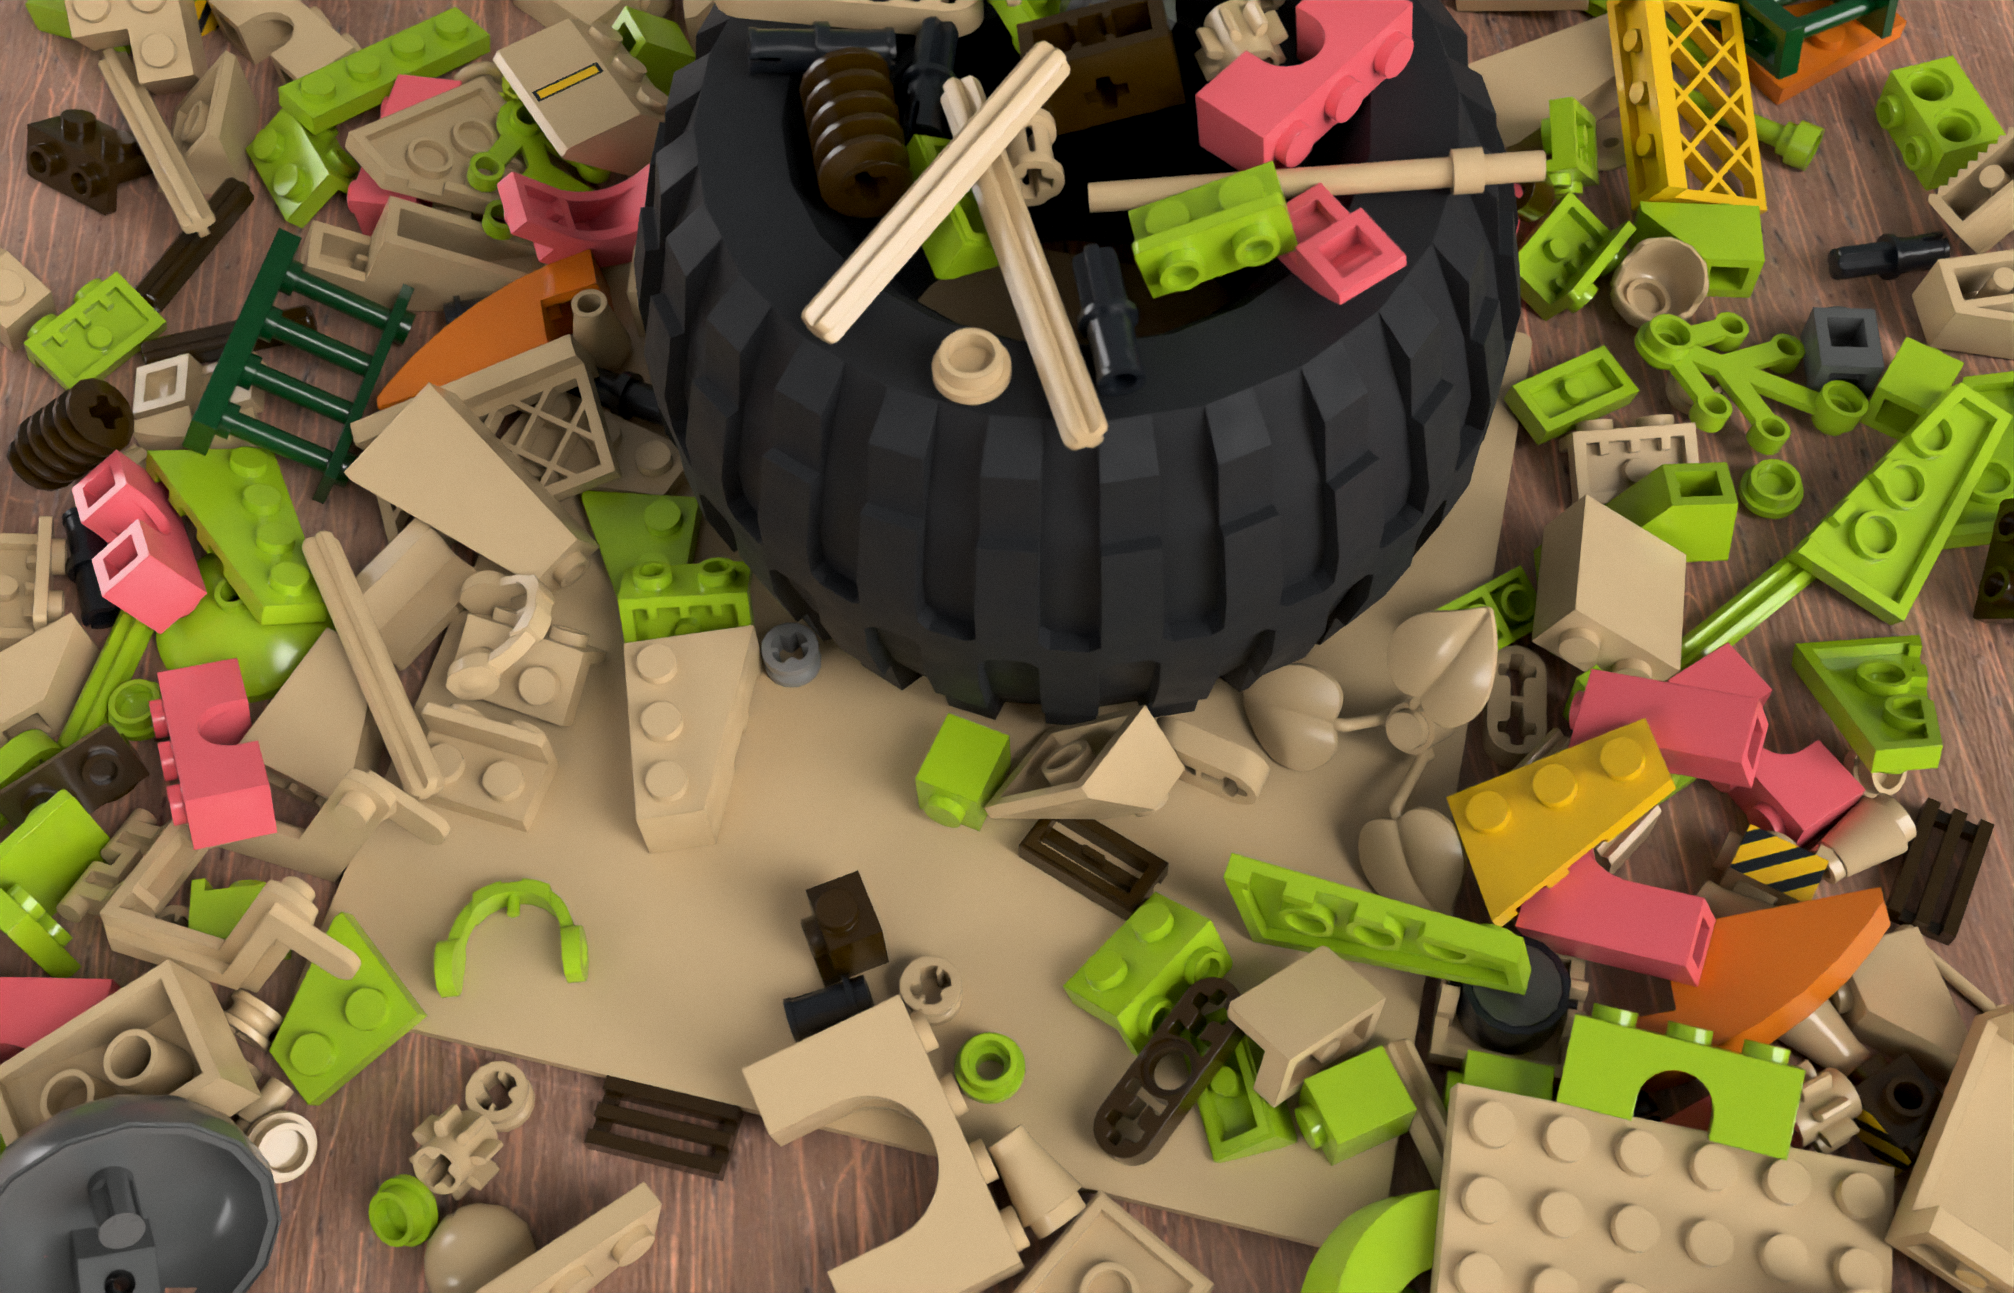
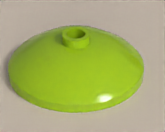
M215 553L206 554L196 562L207 595L200 600L197 607L189 615L179 618L162 634L156 632V642L160 657L168 670L237 658L248 703L274 698L325 629L328 627L336 631L330 614L327 610L325 622L260 625L241 598L231 602L238 597V594L223 575L224 564Z

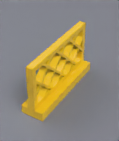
M1608 0L1606 6L1632 210L1637 211L1640 201L1697 204L1726 203L1759 206L1760 215L1767 212L1739 4L1719 0ZM1665 11L1682 28L1676 37L1666 27ZM1704 18L1720 21L1723 37L1721 45L1701 23ZM1688 35L1709 58L1702 67L1681 44ZM1671 60L1689 79L1683 88L1673 79ZM1714 65L1729 81L1730 94L1728 96L1708 75V72ZM1695 87L1716 109L1709 118L1688 96ZM1678 112L1696 131L1689 141L1680 132ZM1721 117L1736 132L1737 145L1735 148L1714 126ZM1702 139L1723 161L1716 170L1695 149ZM1684 163L1703 183L1699 190L1687 188ZM1729 169L1743 184L1744 197L1737 196L1722 179Z

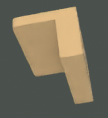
M416 517L355 577L393 665L400 671L406 669L450 622L465 609L460 603L463 582L468 577L479 572L458 557L432 526Z
M1320 946L1232 1000L1227 1011L1228 1018L1265 1050L1253 1089L1274 1108L1300 1091L1304 1079L1342 1063L1369 1045L1386 996L1330 948Z

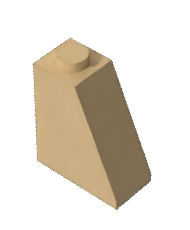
M328 627L239 743L258 740L269 785L319 811L349 769L354 768L366 773L372 770L377 773L384 743L339 635Z

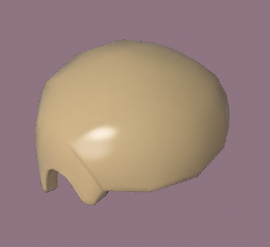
M1654 237L1642 240L1623 259L1613 274L1610 282L1612 287L1610 291L1612 305L1629 325L1640 328L1645 322L1651 321L1660 314L1675 315L1687 321L1707 296L1709 290L1707 264L1692 245L1674 237Z
M482 1202L460 1207L454 1214L446 1215L429 1239L425 1252V1281L430 1293H474L534 1254L536 1247L528 1222L507 1206Z

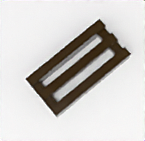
M1928 797L1919 810L1914 824L1917 835L1908 842V850L1904 853L1886 902V908L1891 922L1898 925L1911 924L1914 927L1918 926L1922 935L1949 946L1957 937L1995 824L1982 819L1977 825L1966 821L1968 813L1954 808L1949 814L1939 809L1941 802ZM1935 827L1944 831L1918 907L1916 912L1913 913L1904 909L1931 830ZM1959 838L1967 840L1968 844L1939 924L1932 921L1931 918Z
M1039 819L1018 845L1020 858L1125 921L1135 913L1143 902L1145 903L1150 898L1157 882L1161 884L1168 875L1169 863L1095 819ZM1056 822H1059L1143 873V875L1138 879L1106 860L1105 856L1086 844L1081 845L1052 827ZM1041 842L1047 844L1048 846H1050L1051 848L1055 849L1056 851L1050 849L1049 847L1045 846V845L1042 844Z
M607 1075L603 1085L605 1095L602 1102L597 1103L593 1114L596 1118L593 1129H588L584 1140L588 1149L723 1181L744 1115L740 1106ZM622 1100L723 1124L722 1131L619 1107V1104ZM614 1123L714 1147L716 1150L713 1158L611 1134L610 1131Z

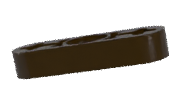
M1208 977L1192 984L1098 1109L1093 1125L1095 1139L1101 1149L1116 1161L1125 1165L1136 1166L1152 1160L1246 1033L1230 1019L1223 1026L1218 1022L1212 1021L1198 1037L1209 1047L1204 1056L1188 1040L1180 1037L1186 1028L1197 1038L1207 1023L1206 1017L1200 1011L1208 1001L1218 1006L1227 998L1224 1008L1228 1011L1230 1002L1242 995L1232 983L1222 978ZM1170 1053L1187 1055L1191 1063V1072L1188 1080L1177 1089L1165 1090L1159 1088L1155 1081V1068L1158 1062ZM1141 1087H1143L1158 1102L1166 1105V1108L1159 1114L1152 1106L1148 1105L1137 1122L1144 1131L1142 1138L1137 1143L1126 1138L1117 1146L1122 1137L1120 1131L1115 1128L1118 1120L1123 1116L1129 1120H1135L1147 1105L1136 1095Z

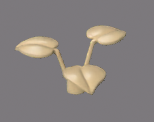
M1491 607L1427 611L1412 616L1396 628L1387 647L1388 671L1395 686L1413 697L1396 705L1392 710L1386 709L1377 714L1349 719L1339 718L1338 715L1343 704V692L1340 684L1326 671L1303 663H1290L1262 675L1243 692V705L1260 744L1272 759L1289 769L1311 771L1329 762L1338 748L1336 730L1349 732L1382 725L1386 727L1388 739L1396 748L1405 753L1414 754L1415 759L1390 803L1391 818H1375L1362 827L1358 844L1359 859L1367 880L1380 896L1452 917L1454 916L1455 904L1465 882L1467 872V853L1459 831L1451 820L1432 808L1416 807L1405 813L1404 806L1426 764L1435 758L1432 747L1449 738L1458 726L1474 719L1483 710L1489 699L1495 678L1498 654L1496 621L1493 608Z

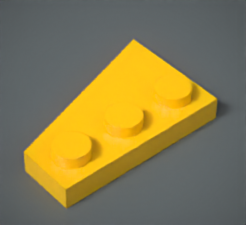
M1643 718L1450 795L1446 799L1491 921L1494 925L1502 927L1518 915V912L1515 910L1545 885L1548 889L1552 888L1570 873L1567 869L1601 841L1610 842L1672 793L1676 786L1646 718Z

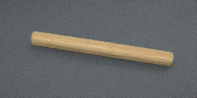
M113 48L104 50L103 53L106 58L98 62L99 69L181 229L185 234L197 232L199 237L207 236L210 234L208 227L216 221L215 215L148 89L139 84L136 68L131 57L126 51L116 53Z
M971 75L962 79L953 76L943 85L945 92L941 96L940 101L953 138L987 100L981 83ZM1004 149L971 188L1062 441L1069 449L1074 451L1084 447L1094 448L1103 442V434L1107 431L1108 424L1007 152Z

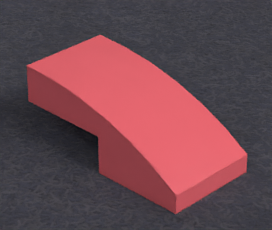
M1321 182L1286 203L1299 245L1295 246V251L1277 256V258L1300 280L1328 300L1341 305L1407 265L1405 253L1362 208L1350 214Z

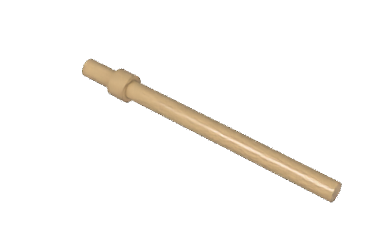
M1482 147L1450 149L1449 157L1276 169L1285 199H1293L1320 182L1333 196L1450 188L1452 195L1483 193L1485 185L1544 181L1546 177V157L1544 150L1484 154ZM1238 172L1088 183L1090 213L1133 210Z

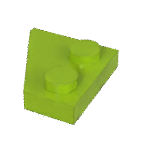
M602 491L582 492L581 499L596 541L600 545L599 549L617 599L626 568L636 567L649 561H663L669 565L693 564L702 518V510L695 497Z
M340 912L333 918L326 934L352 950L361 960L360 968L352 979L343 980L331 975L312 962L269 1049V1052L305 1102L313 1106H320L427 1017V1014L355 917L346 912Z

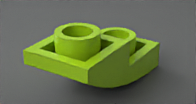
M1519 565L1436 610H1462L1483 606L1493 608L1499 651L1533 631L1537 593L1522 566Z

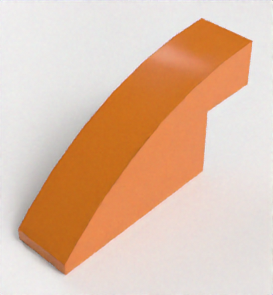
M590 249L529 273L479 301L457 317L419 349L387 383L376 397L379 410H384L415 397L428 382L440 387L565 335L573 334L571 301L580 291L586 289L601 291L605 294L608 304L614 312L609 285Z
M1881 887L1716 918L1698 987L1670 980L1676 1010L1640 1016L1637 1018L1636 1027L1666 1034L1668 1021L1687 1024L1714 1031L1712 1046L1741 1053L1744 1039L1771 1044L1809 1017L1842 987L1880 942L1891 925ZM1663 1071L1650 1077L1640 1090L1650 1093L1675 1087L1697 1078L1683 1071Z

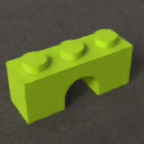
M1599 1003L1593 1004L1591 1016L1581 1013L1575 1014L1556 1102L1632 1121L1639 1090L1650 1077L1663 1071H1683L1699 1079L1710 1093L1712 1111L1708 1126L1709 1141L1783 1160L1788 1159L1806 1072L1802 1067L1788 1064L1791 1050L1744 1039L1742 1053L1712 1046L1714 1031L1674 1021H1668L1666 1034L1636 1027L1638 1013Z

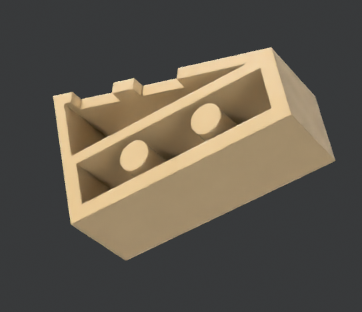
M2014 249L1937 260L1912 294L1927 345L1938 349L2014 360Z

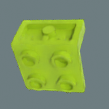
M65 789L60 790L50 800L34 808L26 817L25 822L0 843V930L52 978H70L82 967L64 949L73 937L52 918L57 912L56 906L93 861L109 864L101 856V850L110 840L109 836L76 798Z

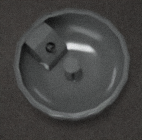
M115 1094L63 1109L16 1139L0 1155V1293H165V1288H197L194 1293H246L268 1266L282 1221L269 1162L257 1146L227 1114L180 1096ZM114 1282L119 1284L120 1291L114 1288Z

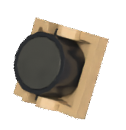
M1518 935L1524 937L1532 969L1525 995L1438 978L1427 1062L1460 1069L1468 1049L1553 1066L1555 1067L1553 1087H1560L1575 1014L1581 1013L1586 1015V1012L1582 1011L1589 990V982L1584 980L1586 960L1554 953L1543 942L1524 935Z

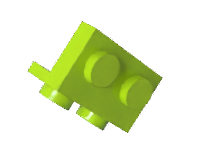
M282 108L265 128L257 133L254 140L245 149L285 220L303 228L338 190L347 194L351 181L357 180V172L360 168L357 162L342 149L336 139L338 130L335 126L314 136Z
M1569 191L1555 202L1518 246L1520 296L1545 322L1566 308L1572 314L1577 312L1597 293L1598 288L1593 284L1599 275L1602 277L1607 275L1627 256L1628 251L1623 245L1637 228L1627 220L1614 230L1609 231Z
M1155 891L1063 985V988L1074 1005L1117 1029L1130 1052L1138 1056L1186 990L1192 984L1204 978H1223L1232 968L1233 961L1211 919Z

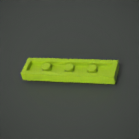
M455 6L278 87L279 105L315 136L382 104L383 99L386 96H390L398 74L437 78L489 53L490 34Z

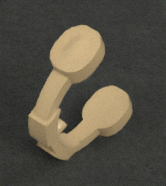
M486 570L468 577L463 582L460 603L472 614L493 615L495 606L509 607L512 597L527 595V604L525 607L517 610V616L520 620L508 636L511 638L490 653L477 652L466 655L449 666L446 687L457 698L474 701L493 694L500 685L501 673L517 662L531 646L541 642L545 637L553 619L551 617L552 604L555 603L549 588L534 574L531 576L519 574L505 576L497 571Z

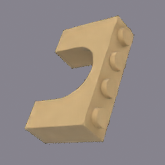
M900 995L890 998L741 1070L769 1135L780 1147L846 1115L867 1109H886L904 1114L919 1123L933 1138L938 1155L939 1176L936 1191L928 1209L921 1219L901 1236L827 1271L836 1293H980L1025 1271L1026 1269L1018 1252L1031 1245L1013 1206L1010 1205L1002 1210H998L987 1184L999 1179V1175L982 1138L968 1144L957 1118L968 1113L969 1110L952 1073L950 1072L938 1078L927 1053L939 1048V1045L922 1008L909 1014Z

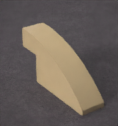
M391 195L372 236L313 220L302 246L300 262L304 264L302 270L390 309L403 284L415 288L406 310L444 311L443 304L454 302L453 296L457 295L460 296L461 301L490 296L511 282L547 265L538 261L533 242L515 235L507 240H496L484 232L481 222Z

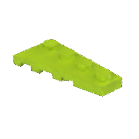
M1962 382L1948 388L1798 543L1786 558L1890 626L1903 622L2013 416Z
M242 446L235 449H209L206 456L193 450H147V473L155 483L163 482L169 490L168 501L178 515H187L196 526V539L207 554L215 553L224 564V577L260 625L326 621L327 607L302 551L305 536L273 452L251 446Z
M1231 853L1223 878L1253 942L1308 953L1320 946H1326L1344 960L1522 995L1526 993L1532 969L1524 937L1515 935L1504 927L1486 923L1476 924Z

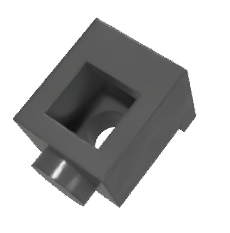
M1844 306L1813 307L1800 335V341L1805 348L1803 362L1807 383L1806 388L1820 392L1826 383L1832 380H1842L1855 385L1868 399L1885 368L1875 309L1847 308Z

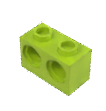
M1953 55L1891 70L1874 109L1880 126L1888 131L1901 151L1905 165L1915 173L1925 191L1939 188V186H1948L1949 177H1957L1959 169H1967L1968 161H1977L1979 152H1987L1988 144H1997L1998 136L2006 135Z

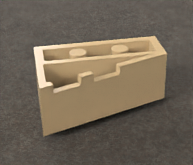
M754 625L623 643L636 821L650 854L715 845L717 843L736 770L734 762L742 733L745 734L750 717L748 708L756 680L760 679L764 664Z

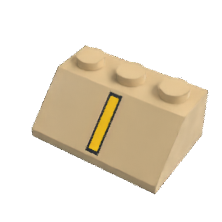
M567 18L496 52L493 58L494 63L562 159L628 176L635 175L651 162L659 123H665L668 96L655 88L646 76V67L630 55L621 43L623 37L614 28L600 21H594L590 25Z

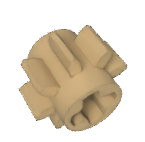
M1229 0L1218 5L1207 15L1203 27L1198 28L1195 32L1203 48L1199 49L1194 55L1207 81L1213 80L1245 50L1261 60L1279 66L1280 63H1284L1286 60L1279 44L1289 36L1276 11L1272 10L1263 13L1257 0H1250L1249 2L1245 0Z
M1804 1060L1795 1065L1802 1067L1806 1072L1790 1146L1802 1149L1812 1143L1817 1153L1829 1154L1850 1142V1137L1859 1132L1858 1126L1852 1119L1859 1116L1862 1112L1861 1100L1852 1083L1842 1072L1833 1067H1828L1816 1074L1809 1060Z
M452 1104L439 1117L431 1114L412 1133L414 1139L421 1146L408 1158L409 1162L413 1164L418 1180L423 1182L434 1193L442 1195L451 1193L455 1200H460L472 1187L481 1191L500 1170L491 1158L503 1147V1142L498 1140L497 1132L490 1120L481 1113L472 1110L461 1111L457 1104Z

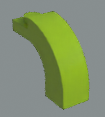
M1440 1188L1384 1198L1370 1203L1351 1214L1333 1230L1319 1248L1308 1269L1301 1293H1401L1403 1288L1413 1278L1433 1267Z

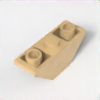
M72 612L55 622L48 623L45 627L38 628L32 635L0 652V748L20 733L31 729H41L52 738L62 733L100 654L96 643Z

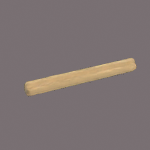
M1046 41L1037 42L805 307L801 318L816 337H819L828 344H834L839 341L1070 74L1071 68L1066 61L1067 57L1059 48H1054Z
M319 531L316 536L304 540L302 545L303 554L406 793L417 801L426 800L431 795L440 793L443 790L445 781L339 540L334 538L330 531Z

